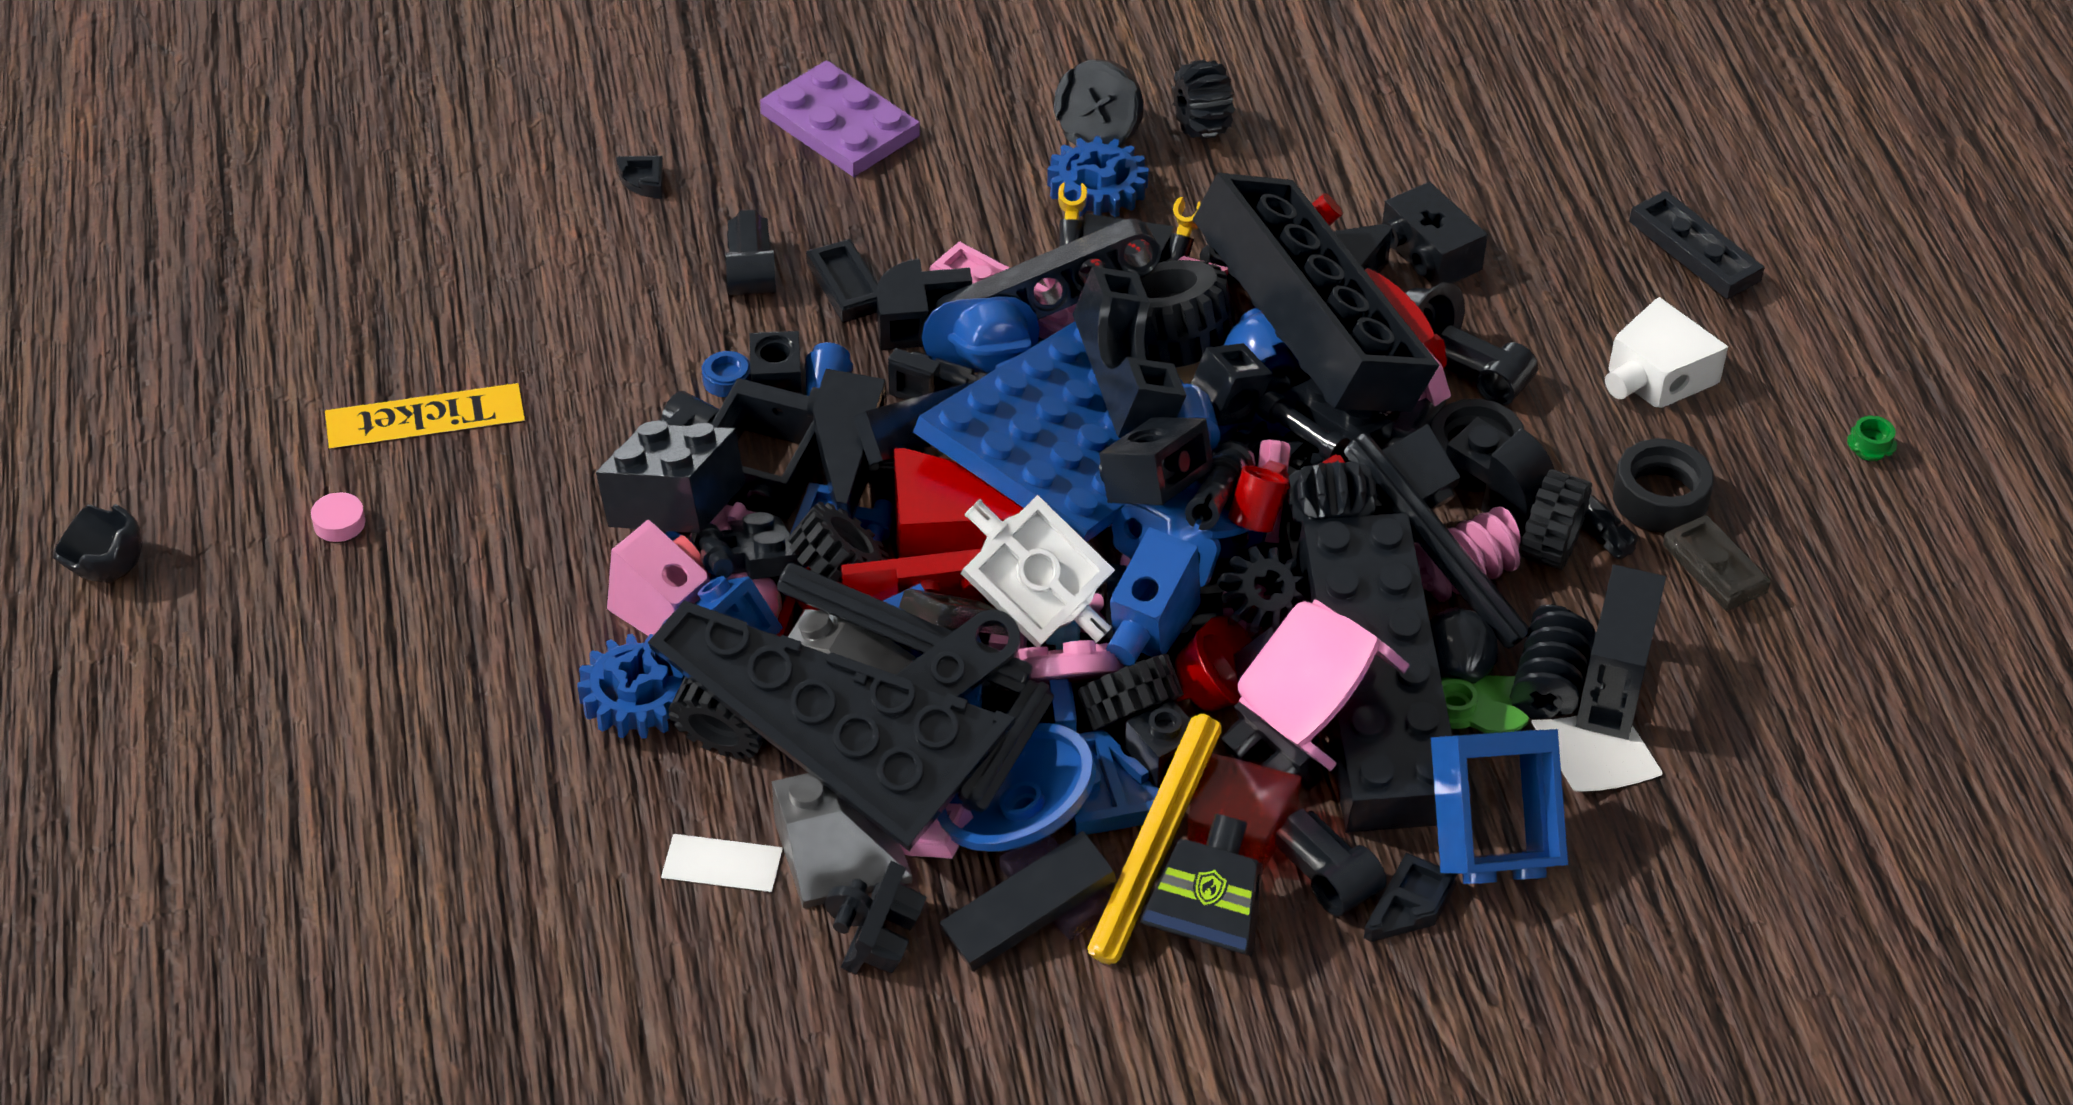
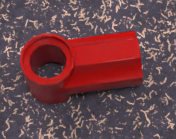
M1269 460L1261 467L1244 466L1231 503L1228 519L1234 524L1249 530L1272 532L1278 512L1288 501L1289 474L1287 466Z

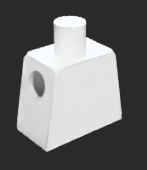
M1659 297L1617 334L1614 339L1608 368L1610 373L1605 377V385L1610 394L1617 399H1624L1635 392L1652 406L1663 408L1718 384L1721 380L1728 346Z

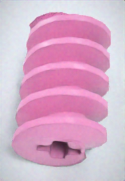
M1494 507L1488 513H1481L1472 520L1458 523L1455 528H1447L1488 578H1499L1503 573V569L1514 571L1519 567L1520 531L1509 510L1503 507ZM1414 543L1423 589L1429 591L1439 602L1449 600L1452 596V591L1460 594L1419 543Z

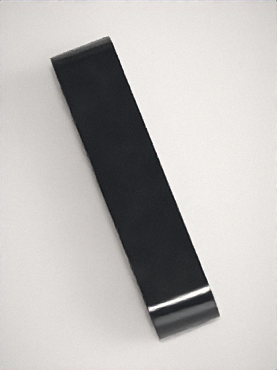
M1132 218L1122 220L947 294L935 302L931 313L944 303L959 299L1015 297L1027 303L1039 320L1077 304L1089 273L1079 272L1081 265L1085 261L1099 259L1100 264L1098 267L1137 273L1141 277L1154 270L1158 265L1161 257L1160 246L1144 222ZM1138 239L1145 240L1144 247L1139 252L1131 255L1124 253L1125 248L1130 242ZM1044 278L1056 279L1055 284L1048 291H1034L1036 284Z

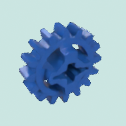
M1095 136L1093 142L1088 143L1081 138L1076 139L1075 148L1064 144L1061 146V155L1052 154L1051 166H1048L1047 187H1050V197L1058 199L1059 187L1065 182V198L1069 201H1076L1081 197V183H1083L1087 190V202L1084 209L1079 212L1080 217L1086 211H1093V215L1102 216L1104 212H1110L1114 217H1118L1120 207L1132 211L1135 209V200H1144L1145 188H1148V168L1145 167V157L1134 156L1135 147L1132 145L1123 149L1119 148L1118 139H1113L1109 144H1103L1100 136Z
M628 634L626 644L621 646L610 639L606 641L607 652L605 654L592 650L589 653L590 665L580 666V682L577 683L579 701L584 706V714L587 720L597 718L600 731L603 732L614 725L617 726L618 737L624 738L630 729H637L641 739L647 738L649 727L656 726L663 733L668 731L667 720L670 718V711L668 710L685 675L650 649L648 641L653 637V634H650L644 643H637L634 634Z

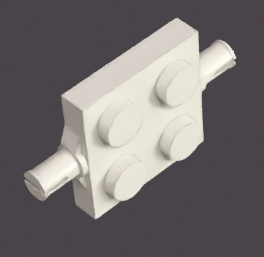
M1038 495L1020 513L1006 518L1004 521L999 519L981 499L965 513L964 516L968 517L987 536L981 552L962 570L961 574L992 605L1010 615L1017 623L1019 631L1036 647H1041L1057 629L1071 624L1073 621L1095 643L1099 642L1112 628L1089 604L1092 602L1096 590L1112 575L1115 569Z

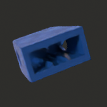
M1149 527L1110 601L1113 637L1108 643L1106 651L1114 654L1120 664L1126 666L1134 665L1141 653L1151 657L1166 654L1201 604L1198 546L1152 527Z

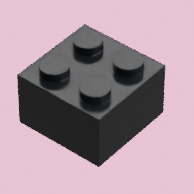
M659 420L646 422L640 425L637 431L620 448L615 450L613 455L596 471L608 527L637 529L644 522L650 520L661 531L701 533L746 484L735 429L715 428L709 423L676 426L668 425L665 421Z

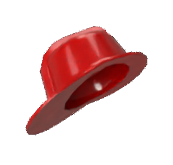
M1218 615L1213 617L1178 652L1174 665L1184 695L1176 701L1190 698L1192 702L1206 712H1214L1230 705H1236L1241 697L1238 691L1233 654L1252 641L1250 636L1247 637L1246 631L1240 624L1235 626L1229 625V617Z

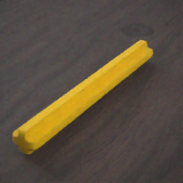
M1199 714L1191 718L1089 943L1088 954L1101 963L1110 965L1120 960L1222 732L1221 724L1209 715Z

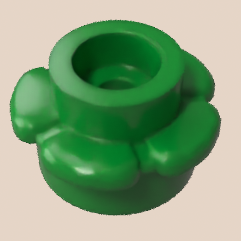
M1879 416L1860 418L1855 426L1851 428V434L1847 437L1849 448L1858 457L1866 461L1881 460L1884 455H1893L1897 449V441L1894 440L1896 433L1894 426L1891 422Z

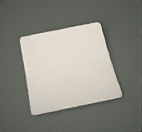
M1578 716L1531 721L1536 730L1558 729L1561 771L1572 789L1576 792L1620 788L1659 777L1663 773L1633 725L1629 740L1578 728L1576 727Z

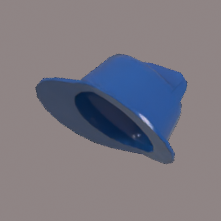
M1015 297L959 299L946 302L932 311L924 323L922 341L926 354L932 356V360L936 361V358H940L972 368L975 372L982 371L989 374L995 370V365L1014 358L1035 346L1038 342L1040 327L1037 315L1030 306Z

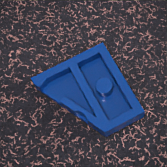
M1104 730L1080 733L1079 735L1086 741L1094 757L1096 776L1087 800L1071 819L1075 835L1082 831L1089 835L1143 825L1159 791L1148 780L1149 771L1135 758L1125 755L1121 750L1120 744Z

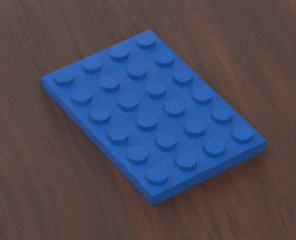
M1075 321L921 414L915 425L913 433L1023 508L1038 495L1086 542L1110 526L1118 510L1125 505L1107 502L1105 484L1100 477L1099 453L1120 438L1117 437ZM1239 424L1218 426L1221 442L1232 439Z

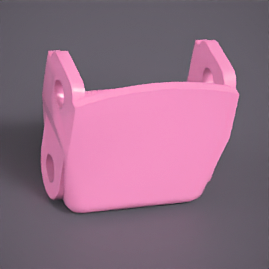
M1314 600L1312 603L1304 601L1298 603L1291 610L1240 678L1238 691L1242 697L1239 699V702L1280 732L1304 753L1329 771H1332L1336 762L1311 743V740L1336 716L1349 700L1368 671L1375 655L1403 674L1410 665L1388 645L1349 618L1337 614L1318 600Z

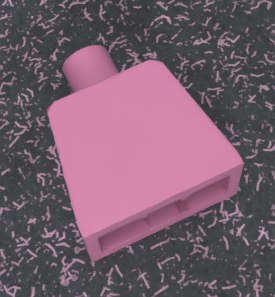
M647 520L611 550L607 609L647 636L650 634L654 635L660 629L663 622L673 614L684 600L695 604L700 599L698 591L710 582V578L707 572L655 524Z

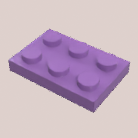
M827 60L760 100L761 114L852 177L860 174L920 136V122Z

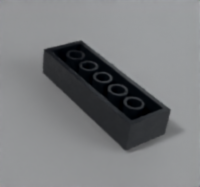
M1217 172L1192 220L1204 234L1207 244L1216 250L1228 266L1229 273L1240 282L1249 294L1253 305L1264 314L1273 326L1277 337L1285 342L1297 358L1301 369L1310 375L1322 391L1325 401L1334 409L1342 411L1351 409L1372 410L1381 413L1387 411L1412 412L1440 365L1293 180Z
M1408 513L1303 520L1296 556L1300 576L1308 577L1307 585L1302 589L1303 595L1308 598V602L1312 603L1314 600H1318L1337 614L1349 618L1388 645L1410 665L1403 674L1375 655L1368 671L1354 693L1336 716L1326 725L1332 760L1336 762L1334 771L1345 833L1437 826L1431 737L1452 736Z

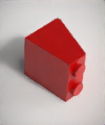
M906 448L894 449L895 512L899 558L982 549L987 536L968 517L964 516L979 499L1002 521L1020 513L1024 509L955 461Z

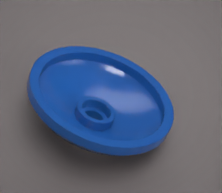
M1039 723L987 810L980 813L972 809L973 818L963 828H959L951 821L946 808L937 817L941 828L951 837L952 841L973 850L990 852L1010 851L1042 841L1065 826L1087 800L1096 776V765L1092 752L1086 741L1074 730L1058 724ZM957 793L950 803L962 804L963 802L958 798Z

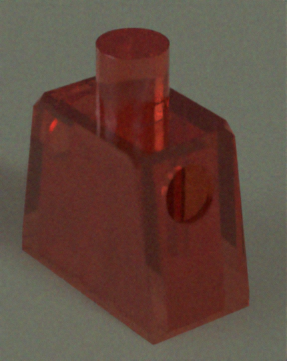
M1212 753L1191 799L1187 840L1206 845L1215 813L1245 821L1248 825L1239 855L1258 860L1263 864L1264 870L1277 849L1275 846L1276 832L1284 825L1287 817L1298 811L1302 776Z

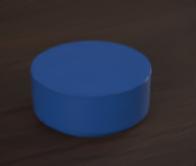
M733 351L717 352L709 356L702 364L703 386L712 395L727 397L738 378L751 381L750 362L740 353Z

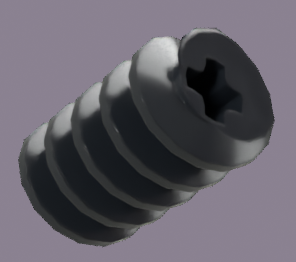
M1553 604L1540 605L1533 612L1529 626L1530 632L1524 643L1514 685L1511 689L1510 700L1512 706L1522 710L1529 718L1546 720L1554 716L1570 714L1578 708L1596 631L1587 619L1563 606Z

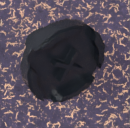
M1093 59L1078 64L1062 76L1055 91L1053 110L1056 120L1060 121L1061 127L1064 130L1063 134L1071 143L1076 145V139L1079 138L1083 139L1086 143L1093 142L1095 136H1100L1103 144H1109L1113 139H1118L1120 147L1135 135L1143 118L1144 100L1139 83L1128 69L1115 61Z

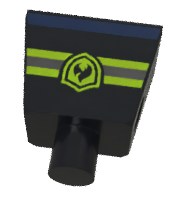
M1215 813L1206 845L1180 838L1142 914L1140 923L1252 957L1255 945L1263 864L1258 860L1239 855L1248 823Z

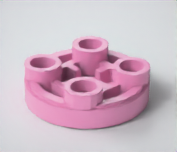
M1094 640L1063 643L1062 650L1048 651V647L1021 648L1016 655L1017 658L1029 662L1033 666L1030 680L1038 683L1044 681L1048 685L1049 680L1068 679L1071 684L1092 682L1124 668V665L1119 663L1114 654L1106 651L1108 643L1096 644Z

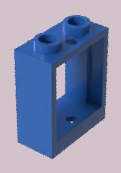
M1558 729L1431 737L1441 873H1460L1463 876V884L1497 882V871L1512 870L1513 879H1537L1547 877L1546 867L1568 865ZM1519 755L1527 851L1474 856L1467 758Z

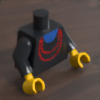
M1065 182L1060 185L1058 202L1061 209L1065 212V219L1060 220L1059 247L1117 222L1126 220L1085 214L1084 220H1079V212L1084 209L1087 202L1086 186L1081 183V197L1076 201H1069L1064 196ZM1183 197L1178 198L1173 207V212L1179 225L1176 234L1174 233V226L1144 222L1160 246L1161 257L1159 263L1179 260L1183 256L1190 257L1194 242L1190 235L1193 230L1198 229V226L1192 220L1194 215L1191 217L1182 216L1185 208ZM1198 201L1197 210L1201 204L1200 201ZM1138 239L1130 242L1125 248L1124 253L1131 255L1139 252L1144 247L1145 240ZM1089 259L1081 265L1079 272L1090 273L1092 266H1099L1100 260Z

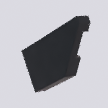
M1406 853L1367 922L1363 939L1373 942L1435 926L1456 887L1458 873H1441L1439 865Z

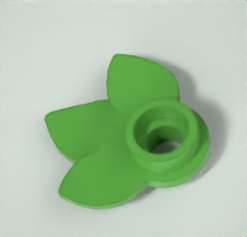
M1485 676L1476 683L1462 679L1441 678L1451 728L1473 727L1484 733L1514 732L1525 727L1528 724L1529 717L1522 710L1512 706L1510 700L1515 676Z

